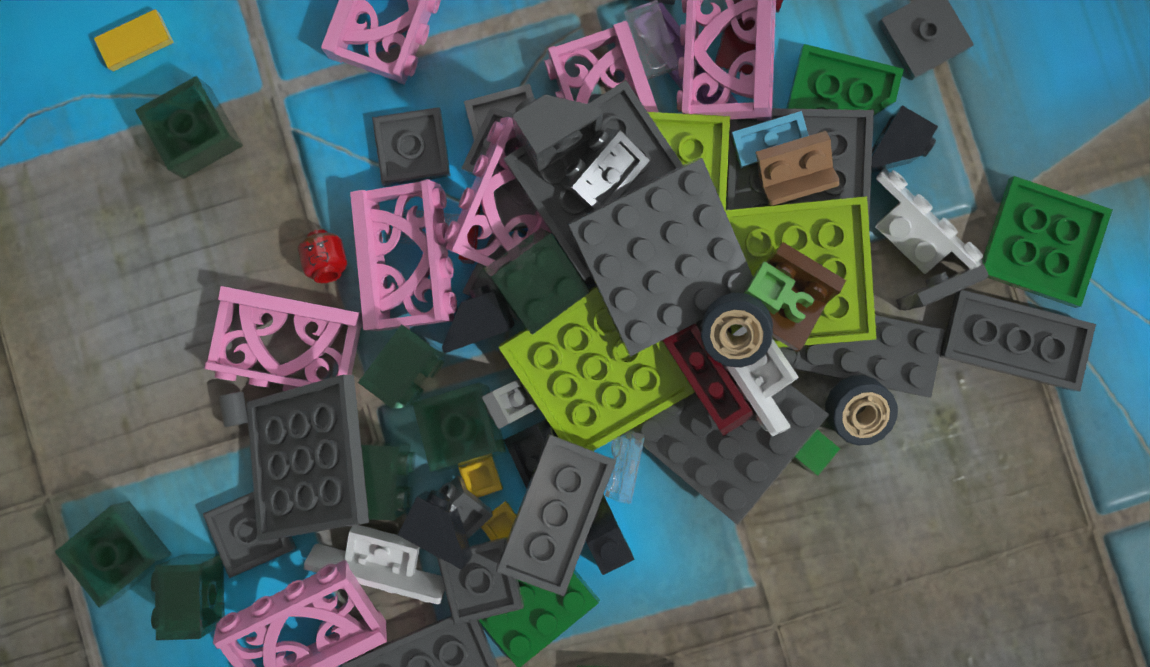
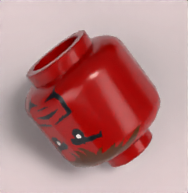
M314 230L298 246L304 275L314 279L317 283L322 284L336 281L347 267L348 263L343 243L336 234L328 233L326 230Z

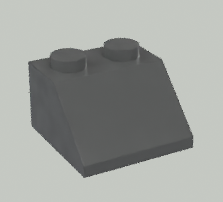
M543 95L537 100L535 97H530L521 102L515 108L516 112L512 114L515 135L538 172L590 141L601 130L603 112L598 106L550 95Z

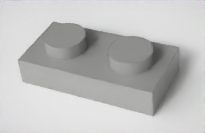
M520 379L482 397L487 406V412L494 420L498 429L539 408Z

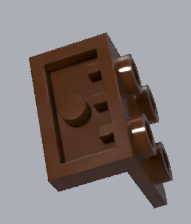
M782 242L766 262L795 280L791 288L792 291L795 293L805 292L814 299V302L807 308L800 303H796L797 310L805 315L804 320L799 323L789 320L783 308H780L775 314L770 312L773 321L772 337L795 351H800L826 304L841 292L847 280Z

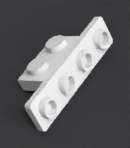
M882 169L876 179L900 202L875 227L924 274L951 251L969 268L983 265L981 260L983 255L979 249L970 242L964 244L956 236L958 233L957 229L947 219L942 218L939 220L931 212L933 209L931 204L922 195L917 194L914 196L905 188L908 183L895 170L889 172L887 169Z
M703 319L697 322L700 332H702ZM743 326V327L740 328L738 331H736L733 335H735V336L743 335L744 333L747 332V330H746V328ZM773 338L766 355L755 364L742 368L728 367L722 364L724 369L729 371L735 379L736 387L743 398L749 401L756 411L757 421L764 430L769 431L772 436H775L790 428V424L772 399V396L799 377Z
M360 525L351 527L346 551L315 544L304 562L305 570L318 573L321 568L328 564H337L346 560L359 584L384 590L388 593H396L419 599L423 602L440 604L445 592L442 576L416 569L420 547L398 535Z

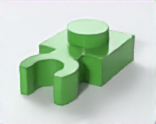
M765 261L759 266L744 294H749L759 299L772 314L783 308L786 317L795 323H799L805 318V315L797 310L796 303H800L807 308L814 302V299L809 294L792 291L791 288L795 280Z

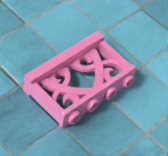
M339 0L321 49L331 60L340 63L344 62L405 84L407 77H412L415 73L418 63L416 53L419 45H424L427 41L430 30L429 25H427L431 13H437L441 0H407L409 11L398 19L380 27L374 8L366 0ZM360 14L370 15V29H367V21L363 24L357 23ZM408 30L407 35H406V38H405V37L402 35V33H404L405 31ZM382 42L387 54H389V48L392 45H399L401 51L398 59L390 63L381 61L376 54V44ZM368 44L369 57L347 50L348 45Z
M682 0L683 13H686V24H681L680 41L681 45L685 46L684 57H680L678 62L679 77L683 79V90H678L677 92L678 112L683 114L730 116V120L756 118L757 121L772 120L776 0H742L734 4L733 0H724L728 7L726 10L721 12L717 4L711 3L714 9L708 15L701 12V4L704 0ZM742 18L744 25L748 20L755 21V26L749 31H744L739 26L738 19ZM699 24L705 27L704 30L700 33V35ZM732 25L733 31L738 38L744 42L756 44V50L740 55L731 65L729 73H726L713 62L706 51L714 39L725 28ZM697 64L700 65L705 73L697 76ZM744 64L753 66L754 69L750 75L743 74L741 70L740 79L736 78L741 66ZM707 85L710 87V90L706 96L711 97L718 91L719 85L724 88L721 97L713 104L704 105L697 100V92L701 86ZM731 92L754 99V102L727 104Z
M627 20L614 24L612 28L548 48L549 59L544 60L550 80H557L560 91L555 92L556 97L574 101L570 88H580L576 102L588 104L590 96L600 79L610 89L620 84L611 80L606 74L609 69L614 77V72L620 70L625 75L623 81L626 80L646 111L659 112ZM611 43H615L616 46L599 61L590 52V50ZM581 56L587 59L593 67L588 71L584 65L575 64L580 74L577 77H571L565 70V64L569 58Z
M505 117L501 118L500 122L495 121L488 133L487 141L491 142L486 155L481 154L476 161L473 169V174L476 175L471 189L467 187L459 201V208H462L457 222L452 221L450 223L444 240L448 242L446 249L529 285L550 238L551 231L537 210L535 215L522 214L515 216L505 225H503L499 217L494 199V190L516 179L504 162L506 157L505 145L508 140L516 137L512 118ZM499 163L504 169L493 175L496 165ZM481 203L484 215H475ZM524 223L527 226L526 236L520 237L518 230L514 231L512 237L509 235V232L517 224ZM479 225L482 228V234L477 239H485L492 233L495 239L486 248H472L467 239V234L472 226ZM501 245L515 258V261L511 268L488 256Z
M428 179L404 185L350 192L363 330L385 331L396 328L452 322L455 318L454 313L457 311V300L451 287V278L454 274L453 263L448 257V249H446L448 242L444 240L448 229L444 218V208H446L447 199L441 185ZM413 197H421L423 199L424 216L418 218L416 215L418 206H413L408 211L406 218H404L403 212L407 202ZM398 199L394 214L380 210L379 202ZM390 225L393 226L389 241L383 243L382 231L385 230L390 235ZM401 231L413 239L423 251L417 268L407 281H405L403 275L396 268L385 265L384 257L397 245ZM388 275L394 277L399 287L398 289L395 283H392L391 287L387 288L386 277ZM431 289L433 307L428 312H421L414 306L411 296L415 295L419 301L427 302L424 298V293L426 290ZM404 303L405 308L411 315L390 319V310Z
M224 286L220 287L218 297L220 304L208 361L205 363L204 368L215 371V378L236 381V377L239 375L249 377L248 384L269 388L270 383L275 382L283 384L282 391H287L322 381L317 377L316 371L321 366L329 371L327 361L320 358L324 353L331 355L338 364L336 376L343 374L352 375L360 331L363 328L361 313ZM235 304H239L242 330L230 332ZM269 313L273 317L272 325L264 329H257L256 324L264 325L261 320L262 315ZM288 314L294 315V326L298 336L312 347L296 359L281 365L266 349L260 336H267L278 331L284 325ZM310 322H315L318 325V330L312 333L320 336L317 341L308 336L305 331L306 325ZM348 325L344 349L341 354L330 346L338 336L342 326ZM245 337L248 344H241L234 350V353L243 351L245 360L238 364L232 363L226 356V347L232 340ZM258 360L260 364L269 373L252 370L250 368H252ZM305 369V375L308 380L288 376Z
M343 560L337 564L324 566L318 573L304 580H296L290 583L284 590L270 597H261L251 606L237 613L232 612L225 615L216 624L213 644L222 651L233 667H256L251 659L263 657L264 667H337L386 643L387 631L385 618L380 610H376L350 570L347 561ZM339 589H343L347 592L348 599L339 609L335 608L338 602L337 593L331 599L324 598ZM356 606L363 619L358 621L348 613ZM288 617H308L323 621L317 630L316 642L309 646L295 641L277 643V640ZM332 625H335V626H333V627L331 628V633H332V632H335V633H333V634H331V635H329V636L326 637V635H325L326 631H327ZM252 632H256L257 635L255 637H246V642L250 645H264L260 648L249 649L242 647L237 640ZM286 651L295 652L284 658Z

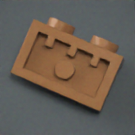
M826 131L756 151L760 184L770 205L788 202L839 186V177L833 168L831 139Z

